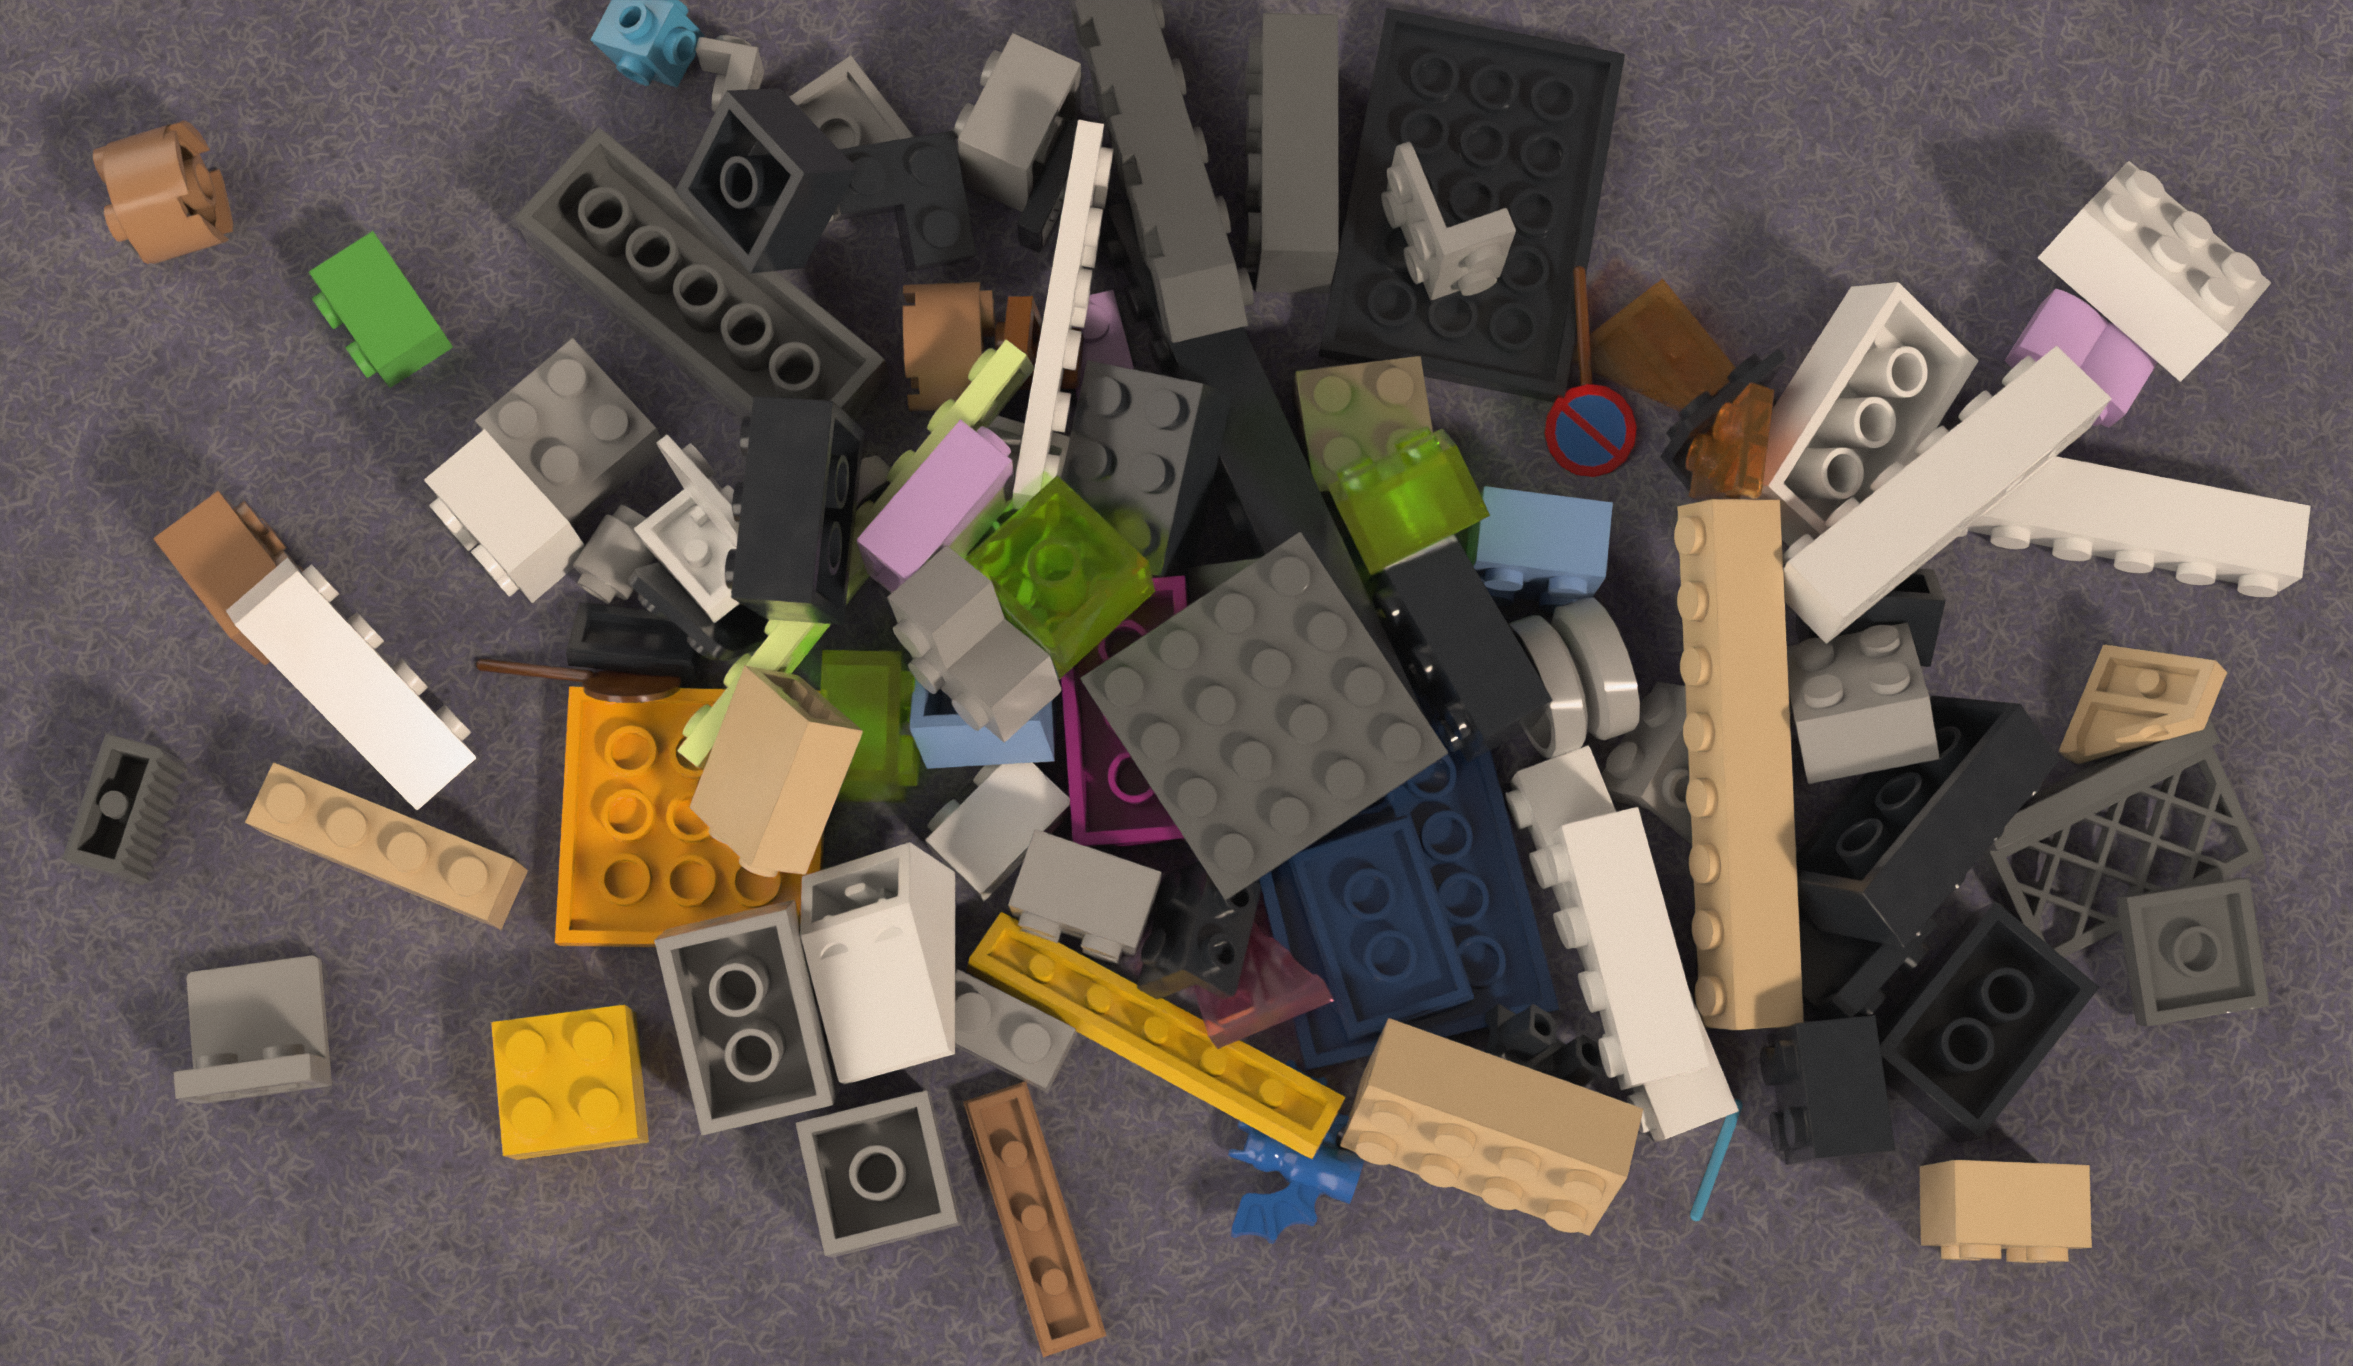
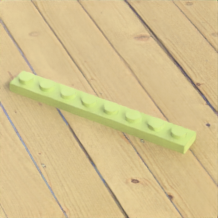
M1007 339L997 351L990 348L978 358L968 375V379L972 381L956 402L949 399L938 408L927 427L931 434L916 452L908 450L894 463L887 475V481L891 484L875 504L869 500L856 511L846 605L870 576L867 574L856 541L857 538L959 420H962L976 432L981 426L988 428L1034 371L1035 368L1027 355ZM769 620L764 630L768 635L767 639L753 656L749 653L743 655L730 668L724 678V684L727 686V689L712 707L706 704L690 718L683 730V735L687 739L677 751L696 767L704 769L744 666L792 674L831 624Z

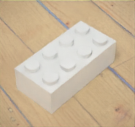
M1899 282L1851 287L1727 479L1724 487L1737 499L1780 500L1782 540L1789 547L1805 534H1809L1815 540L1829 529L1825 522L1844 502L1852 497L1859 503L1863 502L1874 493L1870 489L1872 483L1889 466L1899 461L1906 467L1918 457L1914 453L1916 448L1937 428L1975 368L1978 360Z

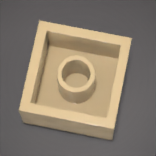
M1951 1160L1920 1166L1921 1246H1941V1259L1980 1261L1982 1259H2001V1249H2006V1262H2069L2068 1249L2092 1248L2089 1165L1972 1160Z

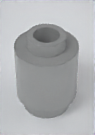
M623 505L618 507L613 516L605 515L573 564V567L582 574L577 581V585L592 596L608 604L614 596L627 600L634 590L629 585L628 578L636 568L650 565L655 558L634 530L636 526L647 518Z

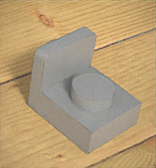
M720 35L716 40L704 37L698 38L695 50L702 71L723 74L717 75L713 87L712 110L716 112L727 90L761 88L764 67L758 47L751 46L746 40L731 35Z

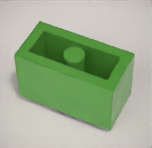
M373 231L309 271L321 289V292L312 297V300L333 329L344 323L352 334L355 341L345 348L366 378L378 372L388 387L391 388L453 348L435 319Z

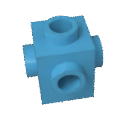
M611 0L590 40L617 65L616 69L628 79L644 86H649L651 81L654 80L678 87L689 64L696 55L695 49L698 38L705 35L686 16L689 10L679 0Z

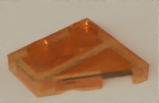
M1663 278L1589 334L1592 372L1678 412L1707 390L1714 397L1729 382L1726 377L1736 368ZM1576 344L1573 348L1572 362L1579 365L1578 344Z
M1750 382L1733 403L1726 402L1721 407L1715 423L1705 435L1698 434L1695 437L1686 459V469L1692 471L1690 498L1706 501L1711 499H1740L1741 495L1757 499L1762 494L1775 390Z

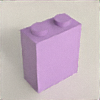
M959 420L857 538L856 541L867 574L892 593L946 545L964 558L1013 501L1014 474L1012 460L1008 457L1011 453L1008 445L988 428L981 426L976 432L962 420Z

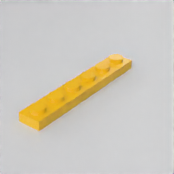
M1000 912L969 957L966 972L1076 1028V1032L1310 1159H1313L1345 1100L1343 1095L1163 998L1155 999L1137 989V984L1061 943H1055L1022 932V927L1018 925L1019 921L1003 912Z

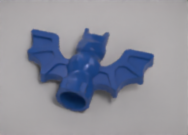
M1293 1060L1287 1061V1066L1306 1075L1297 1067ZM1306 1075L1324 1086L1327 1085L1328 1081L1324 1077L1317 1079ZM1341 1113L1337 1114L1313 1159L1239 1121L1237 1127L1248 1133L1243 1150L1230 1149L1228 1156L1253 1164L1256 1169L1264 1172H1280L1289 1183V1186L1271 1194L1246 1193L1241 1198L1231 1228V1237L1257 1235L1267 1239L1268 1243L1273 1244L1280 1233L1291 1225L1307 1224L1315 1226L1317 1222L1315 1202L1320 1195L1325 1194L1333 1199L1350 1204L1361 1174L1364 1159L1356 1153L1341 1150L1336 1145V1136L1341 1129L1346 1127L1349 1119L1348 1116Z

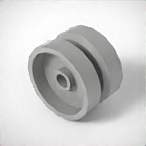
M1585 597L1556 607L1550 624L1540 615H1531L1507 623L1553 699L1535 726L1525 731L1532 745L1543 757L1554 758L1580 749L1586 739L1587 731L1596 739L1607 740L1633 731L1639 723L1640 701L1631 661L1615 623L1606 609L1595 598Z

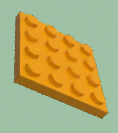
M569 686L555 943L557 945L656 947L654 940L666 929L794 899L801 923L802 876L805 875L778 871L775 877H765L748 871L740 865V857L727 844L713 838L708 833L710 827L689 808L704 769L696 767L677 751L687 739L683 735V730L690 718L706 704L712 707L726 689L680 688L674 695L659 700L638 703H616L591 698L583 692V687ZM818 691L824 698H826L829 701V694L827 691ZM824 830L806 875L823 870Z

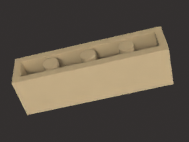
M274 762L245 821L248 825L268 836L500 930L528 872L526 868L512 858Z

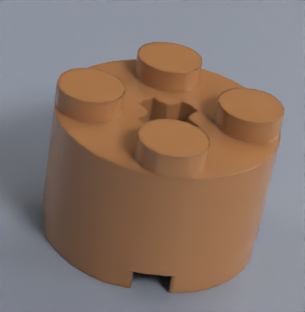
M184 120L119 139L93 150L95 168L107 186L112 203L104 207V217L107 226L116 241L122 242L129 239L140 258L146 264L160 263L225 243L229 239L223 234L233 231L232 215L220 169L208 171L200 154L210 151L199 131L191 123Z
M980 282L903 285V295L906 302L915 303V305H903L906 378H911V388H919L920 394L907 395L910 412L937 411L949 399L956 402L972 381L968 379V375L975 362L984 353V337H995L996 329L993 291L981 290Z

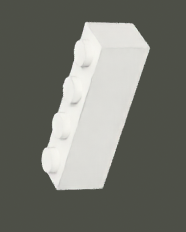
M286 558L227 609L226 612L234 625L374 768L418 810L476 758L463 742L472 732L445 704L435 712L419 696L428 686L403 659H400L391 666L375 650L384 640L358 612L347 620L330 603L339 593L312 564L301 572Z
M1638 807L1561 825L1552 835L1554 844L1546 848L1547 860L1554 882L1556 884L1565 883L1571 908L1564 910L1565 927L1572 947H1582L1589 972L1581 974V984L1590 1012L1599 1011L1606 1037L1599 1039V1051L1607 1076L1609 1078L1617 1076L1620 1089L1624 1090L1697 1072L1709 1067L1706 1049Z

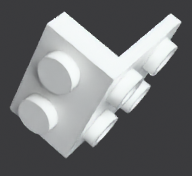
M665 435L656 444L684 490L636 526L634 530L646 547L713 623H716L739 604V602L731 598L732 589H728L725 583L726 557L730 549H736L739 523L735 522L732 512L734 490L729 485H726L723 489L712 478L715 475L713 469L691 443L681 450L668 435Z

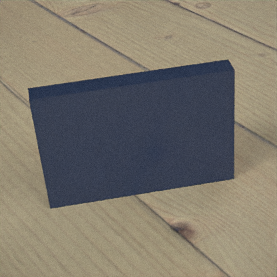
M1410 813L1308 846L1287 860L1348 1041L1382 1031L1388 1018L1401 1023H1407L1473 1001L1474 995Z

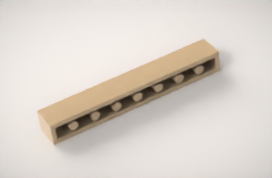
M1711 499L1677 506L1678 522L1674 532L1675 545L1680 555L1681 587L1678 591L1677 606L1683 623L1684 652L1680 660V672L1685 682L1687 717L1683 725V738L1688 748L1689 784L1686 790V804L1691 814L1692 849L1689 855V870L1694 880L1695 915L1692 920V936L1697 946L1698 981L1695 985L1694 996L1704 1027L1728 1030L1788 1027L1795 1023H1803L1804 1019L1780 500Z

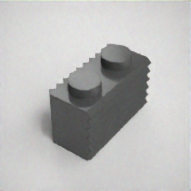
M105 734L62 860L90 872L138 885H144L150 880L146 873L154 869L151 860L158 857L155 848L163 844L159 836L167 832L163 823L171 819L167 811L175 807L172 798L180 795L176 786L184 782L180 774L188 770L185 763L159 747Z

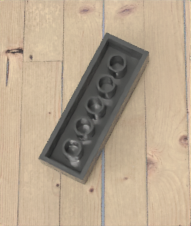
M600 127L594 131L514 217L529 246L741 420L745 416H751L753 396L834 401L852 420L856 421L890 383L886 362L881 355L777 271L750 274L675 192L676 189Z

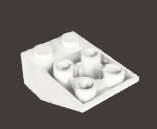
M909 842L802 876L800 937L839 1082L845 1085L955 1054V872Z

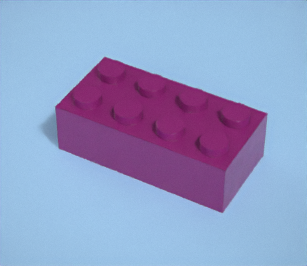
M1185 576L1054 586L1073 842L1089 848H1104L1186 841L1080 679L1190 605L1189 591Z

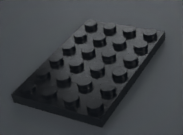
M1386 8L1318 356L1355 364L1420 356L1423 375L1427 378L1554 402L1557 398L1564 399L1577 331L1573 270L1576 266H1582L1587 274L1625 54ZM1406 142L1412 144L1446 228L1507 208L1516 232L1501 275L1490 288L1469 296H1464L1461 291H1457L1430 300L1424 283L1416 284L1412 280L1404 257V248L1409 246L1401 226L1392 228L1389 224L1381 198L1382 193L1387 191V169L1392 167L1397 145Z

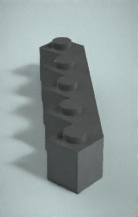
M1069 0L1080 54L1088 62L1100 123L1104 124L1108 129L1120 188L1130 201L1141 258L1151 270L1164 333L1172 343L1248 326L1244 307L1254 304L1250 278L1245 267L1236 268L1226 235L1231 232L1226 203L1222 195L1214 197L1204 163H1208L1205 138L1200 126L1192 127L1182 97V95H1186V84L1179 58L1170 59L1161 29L1165 28L1161 1Z

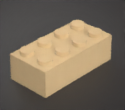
M1388 1018L1361 1077L1340 1147L1356 1152L1359 1157L1367 1162L1378 1165L1391 1164L1416 1173L1431 1185L1455 1187L1480 1196L1486 1203L1495 1208L1503 1210L1516 1209L1544 1219L1551 1227L1569 1233L1580 1232L1590 1236L1628 1177L1643 1108Z

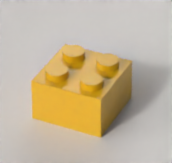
M617 1005L491 1022L503 1156L520 1160L649 1142L637 1015L634 1010L626 1005Z

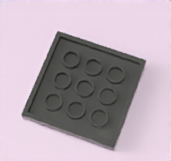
M1301 532L1080 678L1225 900H1228L1448 754V751Z

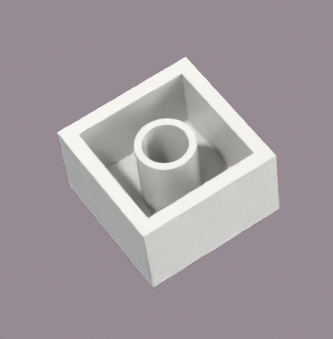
M485 429L424 479L438 497L429 507L468 551L479 544L471 553L509 597L520 589L530 602L533 603L574 568V562L585 547L568 520Z

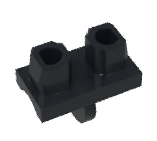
M1497 1004L1486 1012L1485 1022L1489 1026L1490 1037L1484 1051L1485 1053L1584 1088L1602 1074L1599 1044L1584 1034L1567 1044L1556 1039L1557 1024L1554 1022L1551 1014L1533 1004L1522 1012L1515 1014L1502 1005Z

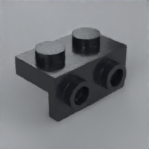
M1200 861L1166 875L1156 894L1155 900L1158 908L1152 931L1141 950L1143 965L1137 989L1155 999H1159L1197 984L1222 999L1234 996L1237 991L1261 892L1260 883L1255 881L1228 900H1225Z

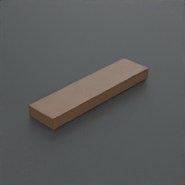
M1024 1081L963 1101L1043 1357L1107 1336L1027 1083Z

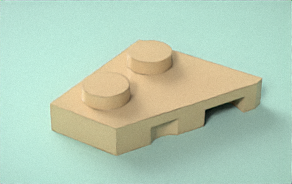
M2103 645L2058 752L2066 759L2080 764L2204 730L2227 672L2216 660Z

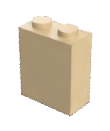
M745 665L689 808L710 827L708 833L713 838L727 844L740 857V865L748 871L765 877H775L778 871L806 875L863 730L799 675Z

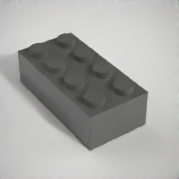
M1263 13L1260 36H1249L1248 62H1246L1245 99H1248V119L1245 121V156H1248V165L1244 189V214H1248L1247 235H1245L1244 267L1248 273H1256V292L1329 293L1338 256V14Z

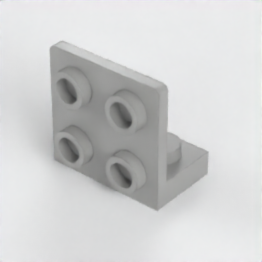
M311 955L195 971L187 975L193 1069L174 1072L176 1099L196 1104H206L332 1086L322 961L320 958Z

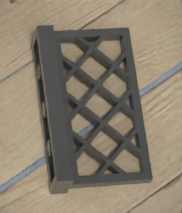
M2208 718L2204 730L2114 754L2038 791L2022 805L2008 822L2002 836L1983 853L2012 915L2043 941L2045 939L2038 925L2046 902L2074 912L2068 938L2051 946L2064 958L2121 930L2119 913L2108 916L2090 909L2101 875L2129 885L2127 895L2142 893L2143 890L2149 892L2165 889L2146 882L2156 848L2184 858L2178 883L2169 888L2219 881L2265 858L2213 748V745L2221 741L2210 718ZM2199 763L2208 783L2201 806L2174 796L2182 770ZM2164 780L2160 791L2150 788V786ZM2136 793L2157 800L2147 833L2119 824L2127 797ZM2217 804L2222 814L2215 812ZM2170 806L2198 816L2187 849L2160 839ZM2109 807L2105 818L2095 815V813ZM2081 820L2102 827L2091 861L2063 851L2071 825ZM2211 821L2229 827L2242 852L2222 862L2202 855L2201 852ZM2115 833L2143 843L2132 876L2105 866ZM2054 834L2050 846L2038 842ZM2026 847L2047 855L2036 889L2017 882L2006 857ZM2060 860L2088 870L2077 904L2049 894ZM2198 863L2210 867L2194 875ZM2023 894L2033 897L2030 907ZM2087 917L2100 921L2084 930Z

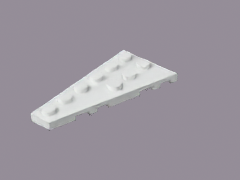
M1078 120L1013 488L1012 508L1038 512L1041 494L1054 495L1060 456L1049 454L1053 431L1065 432L1071 394L1060 392L1064 369L1076 370L1082 332L1072 330V326L1081 328L1085 326L1092 270L1083 269V266L1095 268L1102 213L1106 205L1111 175L1113 149L1102 147L1104 124Z

